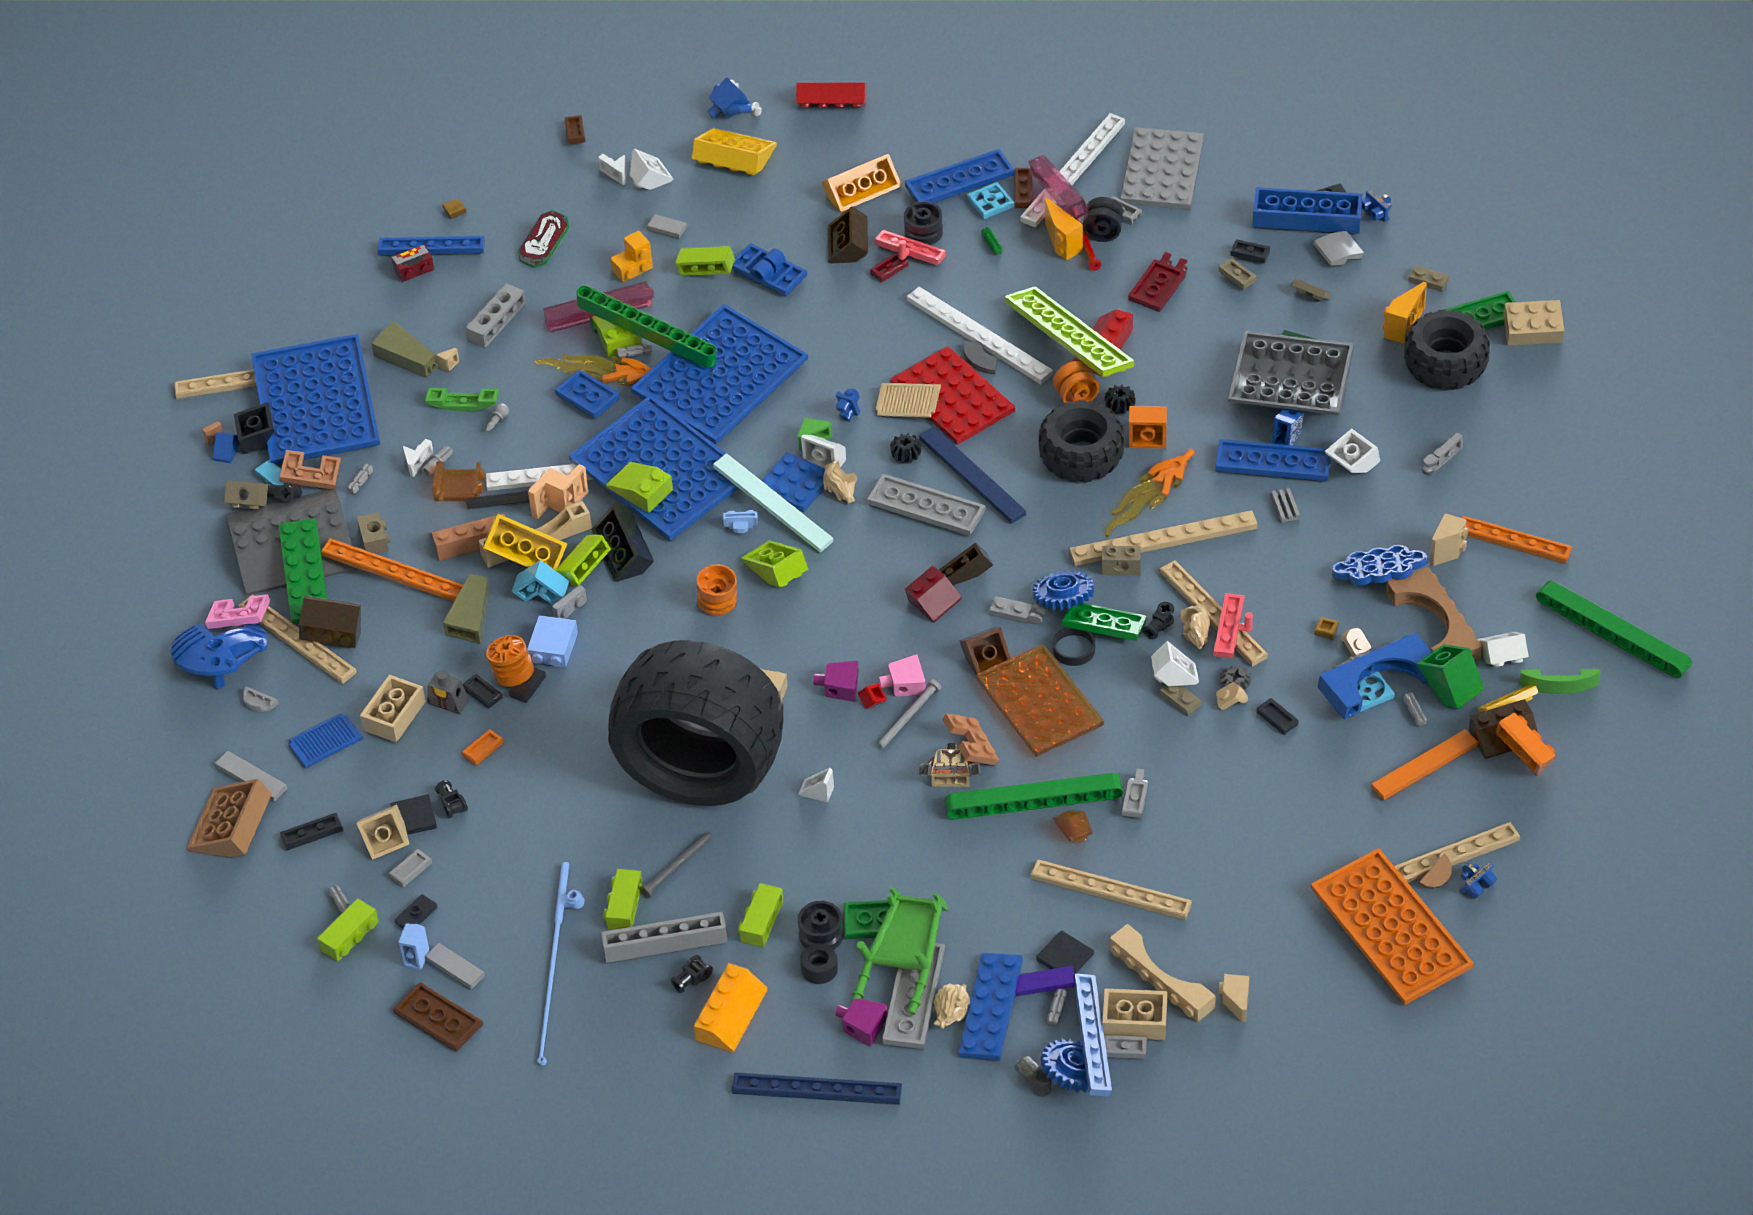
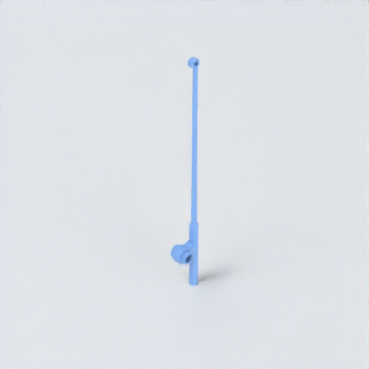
M567 862L561 864L555 910V931L540 1052L537 1060L541 1066L547 1063L543 1052L560 924H562L564 908L580 909L585 901L583 895L577 890H571L566 895L569 863Z

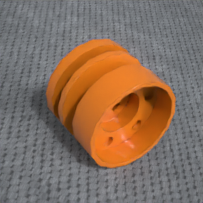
M720 564L703 568L697 576V604L700 609L706 614L713 616L724 615L733 610L737 603V580L734 571Z
M516 635L503 636L488 646L486 656L492 667L494 677L500 685L513 687L524 683L532 676L534 665L528 654L525 641L521 637Z

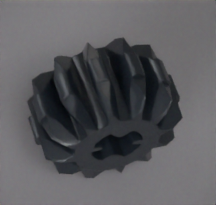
M1123 384L1121 386L1114 385L1113 388H1108V391L1105 393V405L1112 412L1116 411L1117 414L1120 412L1126 414L1129 411V406H1135L1134 390L1130 389V386L1124 387Z
M909 433L907 435L900 434L899 437L894 436L890 444L892 457L896 459V462L901 460L903 464L905 461L911 463L912 459L917 460L922 452L920 439H917L916 435L910 436Z

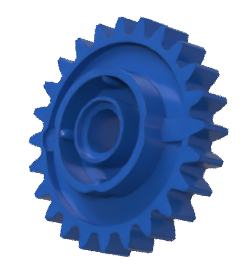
M1065 570L1063 573L1057 571L1056 574L1050 573L1049 577L1043 576V579H1038V583H1034L1032 588L1033 598L1036 600V604L1040 603V607L1045 606L1046 609L1050 607L1053 610L1056 608L1063 610L1065 607L1070 609L1071 606L1077 607V604L1084 605V601H1089V597H1093L1094 583L1091 577H1087V574L1081 575V572L1074 573V570L1068 573Z
M1062 1038L1060 1042L1054 1040L1053 1044L1049 1042L1040 1058V1066L1044 1067L1042 1072L1048 1073L1047 1078L1054 1079L1053 1084L1060 1083V1088L1066 1086L1068 1091L1074 1089L1078 1093L1079 1089L1086 1093L1088 1083L1083 1046L1080 1044V1041L1078 1040L1074 1043L1072 1039H1069V1042H1066Z

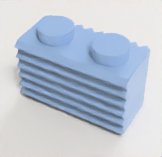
M405 924L401 937H399L400 940H398L404 967L417 970L422 969L426 960L425 955L429 953L425 927L419 924Z

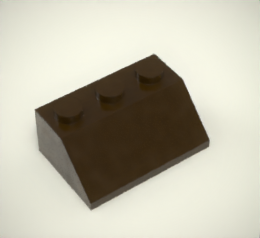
M853 206L828 225V262L831 264L856 263L868 253L867 216Z
M304 596L299 622V639L356 648L361 634V604Z
M1525 699L1470 715L1469 732L1478 741V748L1485 759L1512 751L1495 733L1498 723L1513 713L1517 716L1521 715L1527 721V726L1531 730L1534 729L1538 732L1533 712Z

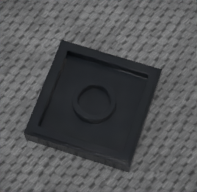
M429 794L390 803L391 807L397 804L405 823L407 835L437 828Z
M1061 930L1036 956V961L1049 969L1073 966L1075 975L1094 955V950Z

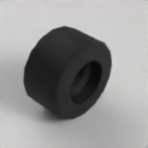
M814 944L803 951L800 961L801 972L807 981L814 984H824L830 982L836 976L838 963L834 949L828 945ZM816 962L826 963L822 966L813 965Z

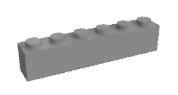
M723 912L601 932L606 963L727 943Z

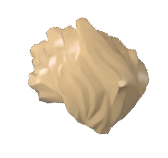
M832 461L825 465L824 489L825 491L828 490L829 493L834 492L839 501L843 499L848 504L855 501L853 493L857 475L855 473L845 474L839 467V461Z
M1190 606L1180 612L1181 621L1184 624L1183 634L1186 640L1191 641L1198 649H1202V646L1208 642L1210 620L1208 613L1202 606Z
M949 983L944 985L935 995L933 1001V1008L937 1015V1020L934 1023L935 1026L939 1025L941 1029H944L945 1026L948 1027L953 1022H959L964 1019L970 1004L965 984L961 986Z

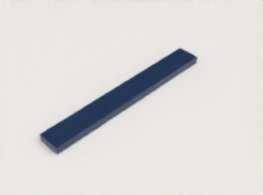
M935 427L919 435L920 440L1011 524L1026 515V510Z
M737 1072L734 1074L732 1094L900 1105L902 1083Z

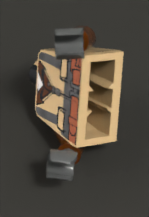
M948 743L946 749L937 750L936 756L932 757L928 763L920 764L919 775L931 776L932 787H970L969 776L981 775L979 763L966 761L955 743Z

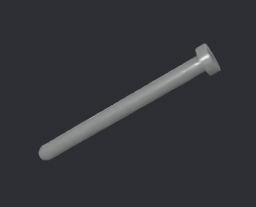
M934 679L928 682V688L879 741L878 746L880 748H884L934 692H939L941 689L939 682Z

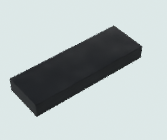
M333 813L282 831L280 836L288 851L342 832L343 827L337 813Z

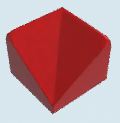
M879 683L866 686L857 693L865 709L887 701Z

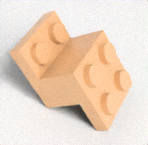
M579 464L569 473V476L552 468L543 473L540 479L528 491L532 517L539 519L548 508L561 512L565 507L580 502L589 492L585 467Z

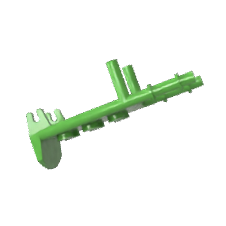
M890 887L892 895L887 896L890 907L870 950H868L863 941L857 943V948L864 957L865 962L861 973L858 974L859 980L855 991L852 992L851 1004L856 998H864L863 991L866 982L870 980L869 973L872 964L919 970L921 972L918 981H915L916 987L912 999L909 1000L910 1006L908 1009L909 1014L915 1015L917 1008L921 1006L920 999L923 990L927 987L926 980L931 968L941 911H948V906L938 893H933L935 900L902 896L899 891Z

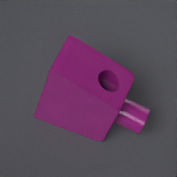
M858 661L828 663L825 674H814V685L824 686L826 697L856 702L859 677Z
M856 998L849 1008L838 1005L835 1016L843 1019L842 1024L845 1033L871 1047L887 1020L888 1009L886 1004Z

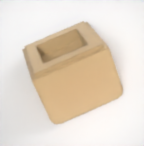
M457 348L437 354L438 367L449 372L459 363Z

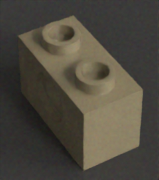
M226 480L224 503H230L233 508H242V505H248V509H259V506H266L268 484ZM247 491V492H248V497H247V499L245 500L244 494H245V492Z
M379 512L358 516L357 521L365 551L374 554L388 551L387 543H390L388 532H384L387 529L385 519L380 518Z
M1102 546V575H1140L1141 546Z

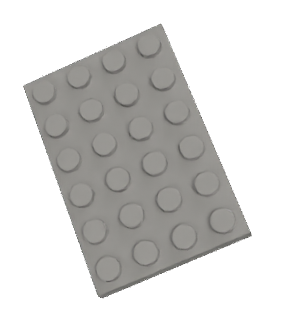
M1135 127L1121 200L1133 205L1191 210L1204 133Z

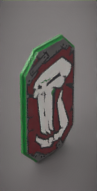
M555 210L541 214L518 249L520 262L533 268L546 264L570 228L568 216Z

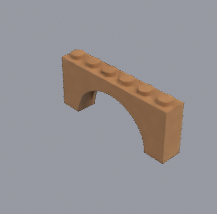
M1429 567L1414 571L1408 578L1387 581L1386 594L1394 606L1417 605L1435 613L1445 624L1448 633L1439 644L1431 647L1432 652L1443 644L1470 648L1474 661L1481 659L1482 642L1479 639L1477 640L1472 627L1467 625L1463 614L1459 613L1453 599L1450 600L1445 587L1440 585L1437 575L1432 573Z

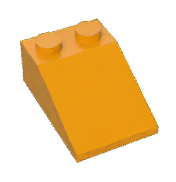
M1047 197L1045 199V226L1055 252L1065 260H1069L1083 251V225Z
M1422 282L1392 300L1389 307L1386 306L1383 314L1385 321L1382 327L1385 330L1384 338L1405 344L1407 331H1410L1411 325L1420 318L1425 309L1427 283Z

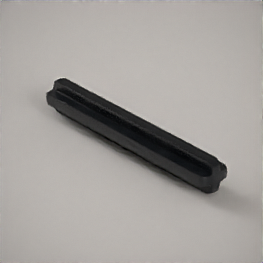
M529 490L467 498V508L474 509L528 502Z

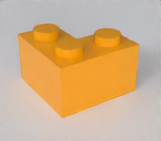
M639 230L624 237L625 251L610 258L611 269L622 282L653 268L650 242Z

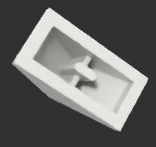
M828 768L804 779L799 795L828 802L834 789L833 770Z

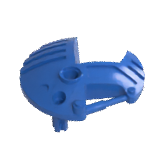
M198 623L187 628L176 637L171 646V655L174 663L176 662L180 669L196 675L212 676L214 687L221 689V687H225L224 674L236 672L238 667L252 655L267 649V635L258 624H243V628L230 630L214 637Z

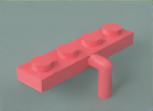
M882 230L875 238V245L898 252L900 260L911 256L930 264L939 265L946 257L945 250Z
M1225 593L1214 647V656L1233 658L1238 631L1250 632L1252 630V613L1247 612L1245 614V624L1240 623L1245 595Z

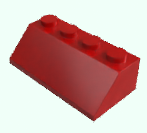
M865 82L796 83V104H800V107L809 108L811 104H818V107L822 108L828 107V104H835V107H845V104H852V107H862V104H866L867 84Z
M1115 309L1100 316L1092 329L1120 350L1133 330V314ZM1075 356V357L1073 358L1072 362H1073V361H1081V360L1078 359V358ZM1090 368L1093 374L1099 375L1096 371Z

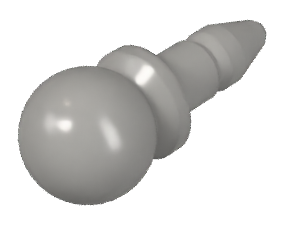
M498 404L495 407L494 412L491 414L492 418L486 427L487 432L492 430L498 421L502 422L503 418L509 414L507 405Z

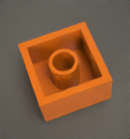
M1129 406V448L1166 449L1167 407Z

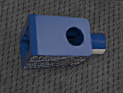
M1283 409L1275 417L1271 444L1293 445L1302 429L1304 416L1302 411Z

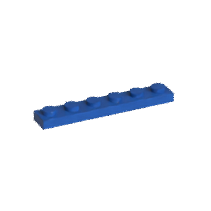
M484 236L379 238L378 255H398L421 245H424L430 254L484 253L485 238Z

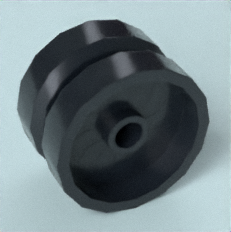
M1097 197L1090 200L1085 207L1083 218V231L1085 235L1098 242H1108L1116 239L1121 233L1124 209L1121 204L1109 197Z
M927 201L916 202L908 206L904 212L905 237L927 245L938 242L943 235L942 210L940 207Z
M814 901L808 903L800 910L798 914L799 940L802 946L807 948L814 944H824L834 950L840 946L844 935L843 919L840 909L835 904L828 901Z

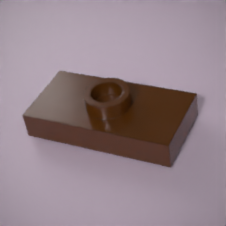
M582 115L565 117L568 144L585 143Z

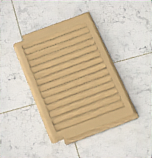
M881 383L875 412H878L877 416L931 418V414H934L941 385Z

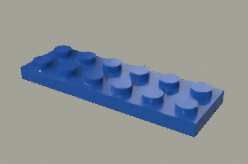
M997 149L906 180L905 187L915 202L927 201L934 203L1013 176L1015 171L1002 151Z
M1220 439L1215 471L1328 481L1331 457L1325 454L1327 448Z
M981 954L958 1051L959 1058L1000 1061L1014 1003L1018 977L1022 968V955Z

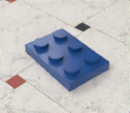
M580 369L555 389V395L594 419L620 399V394Z

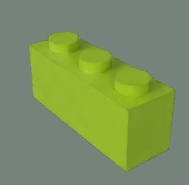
M730 246L680 248L675 264L680 276L730 274L735 258Z
M586 535L555 571L569 580L568 586H579L611 548L602 535Z
M617 869L616 876L612 877V892L608 893L607 896L608 909H604L603 920L607 923V929L616 930L633 927L641 893L640 887L643 884L641 871Z
M759 883L757 890L753 891L751 904L746 907L745 918L738 926V933L742 943L764 948L784 902L783 888Z
M357 898L317 938L320 951L338 962L370 930L375 928L378 923L376 909Z

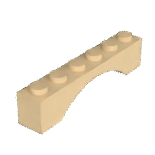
M583 501L565 507L555 518L535 530L558 540H563L591 529L590 513ZM486 538L478 540L481 556L488 568L508 560L483 549Z
M1126 924L1110 937L1111 953L1123 960L1128 968L1134 969L1144 981L1151 983L1157 991H1167V997L1173 1005L1179 1006L1188 1017H1192L1195 1021L1199 1022L1215 1009L1216 996L1202 984L1182 981L1160 970L1147 955L1142 935L1130 925Z

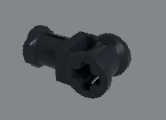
M270 482L264 483L268 484L267 499L274 497V499H281L287 502L302 495V489L298 484L273 485Z
M1170 602L1158 604L1157 610L1152 615L1151 622L1142 628L1143 633L1149 639H1156L1161 630L1164 631L1174 623V616L1172 615L1174 613L1173 604Z
M443 780L435 786V792L440 794L441 802L448 818H452L458 812L468 811L464 797L459 794L457 789H452L450 781Z
M694 955L682 966L683 972L677 977H672L670 981L679 993H683L685 988L691 983L696 986L701 981L707 980L713 972V967L705 964L701 956Z

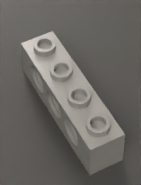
M506 283L482 311L478 312L477 316L467 324L466 333L468 341L486 348L526 304L524 290Z

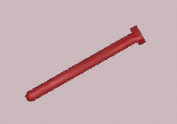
M1071 210V216L1082 224L1077 210ZM1083 231V246L1089 258L1088 266L1090 270L1096 271L1100 269L1101 262L1095 257L1089 239Z

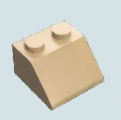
M1444 514L1432 538L1431 566L1458 559L1461 551H1465L1467 546L1465 539L1469 530L1466 528V519Z
M397 804L360 819L357 822L372 860L409 845L405 823Z

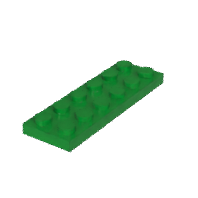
M316 518L278 524L292 624L300 622L304 596L327 599Z

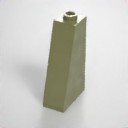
M394 321L372 342L375 357L425 378L436 370L435 354Z
M469 574L443 622L446 636L481 644L490 591L487 577Z

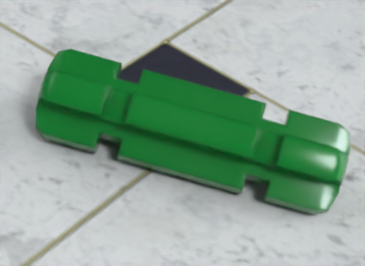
M990 227L983 228L982 236L995 255L1001 254L1003 247Z

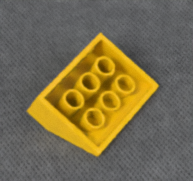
M712 128L694 139L692 159L697 160L701 164L711 163L715 167H728L731 171L741 170L745 171L748 175H756L763 170L776 148L777 142Z

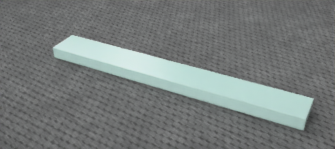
M727 453L713 464L714 469L820 553L833 543V537Z

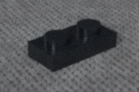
M1236 239L1230 256L1265 264L1270 253V246Z

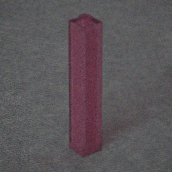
M1044 154L1028 161L1035 179L1065 212L1074 219L1088 214L1084 198Z
M646 281L603 292L638 310L653 306L652 298H654V292L652 287H648ZM577 300L543 308L545 322L550 333L589 323L590 318L595 316L580 309L577 306Z

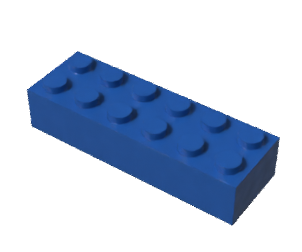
M1256 187L1253 227L1325 232L1347 231L1348 233L1359 234L1362 194Z

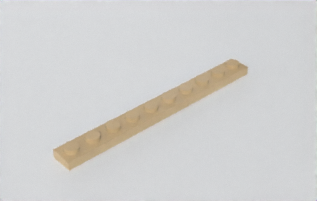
M1251 510L1070 548V555L1074 566L1102 561V546H1141V553L1254 530L1257 529L1258 524Z

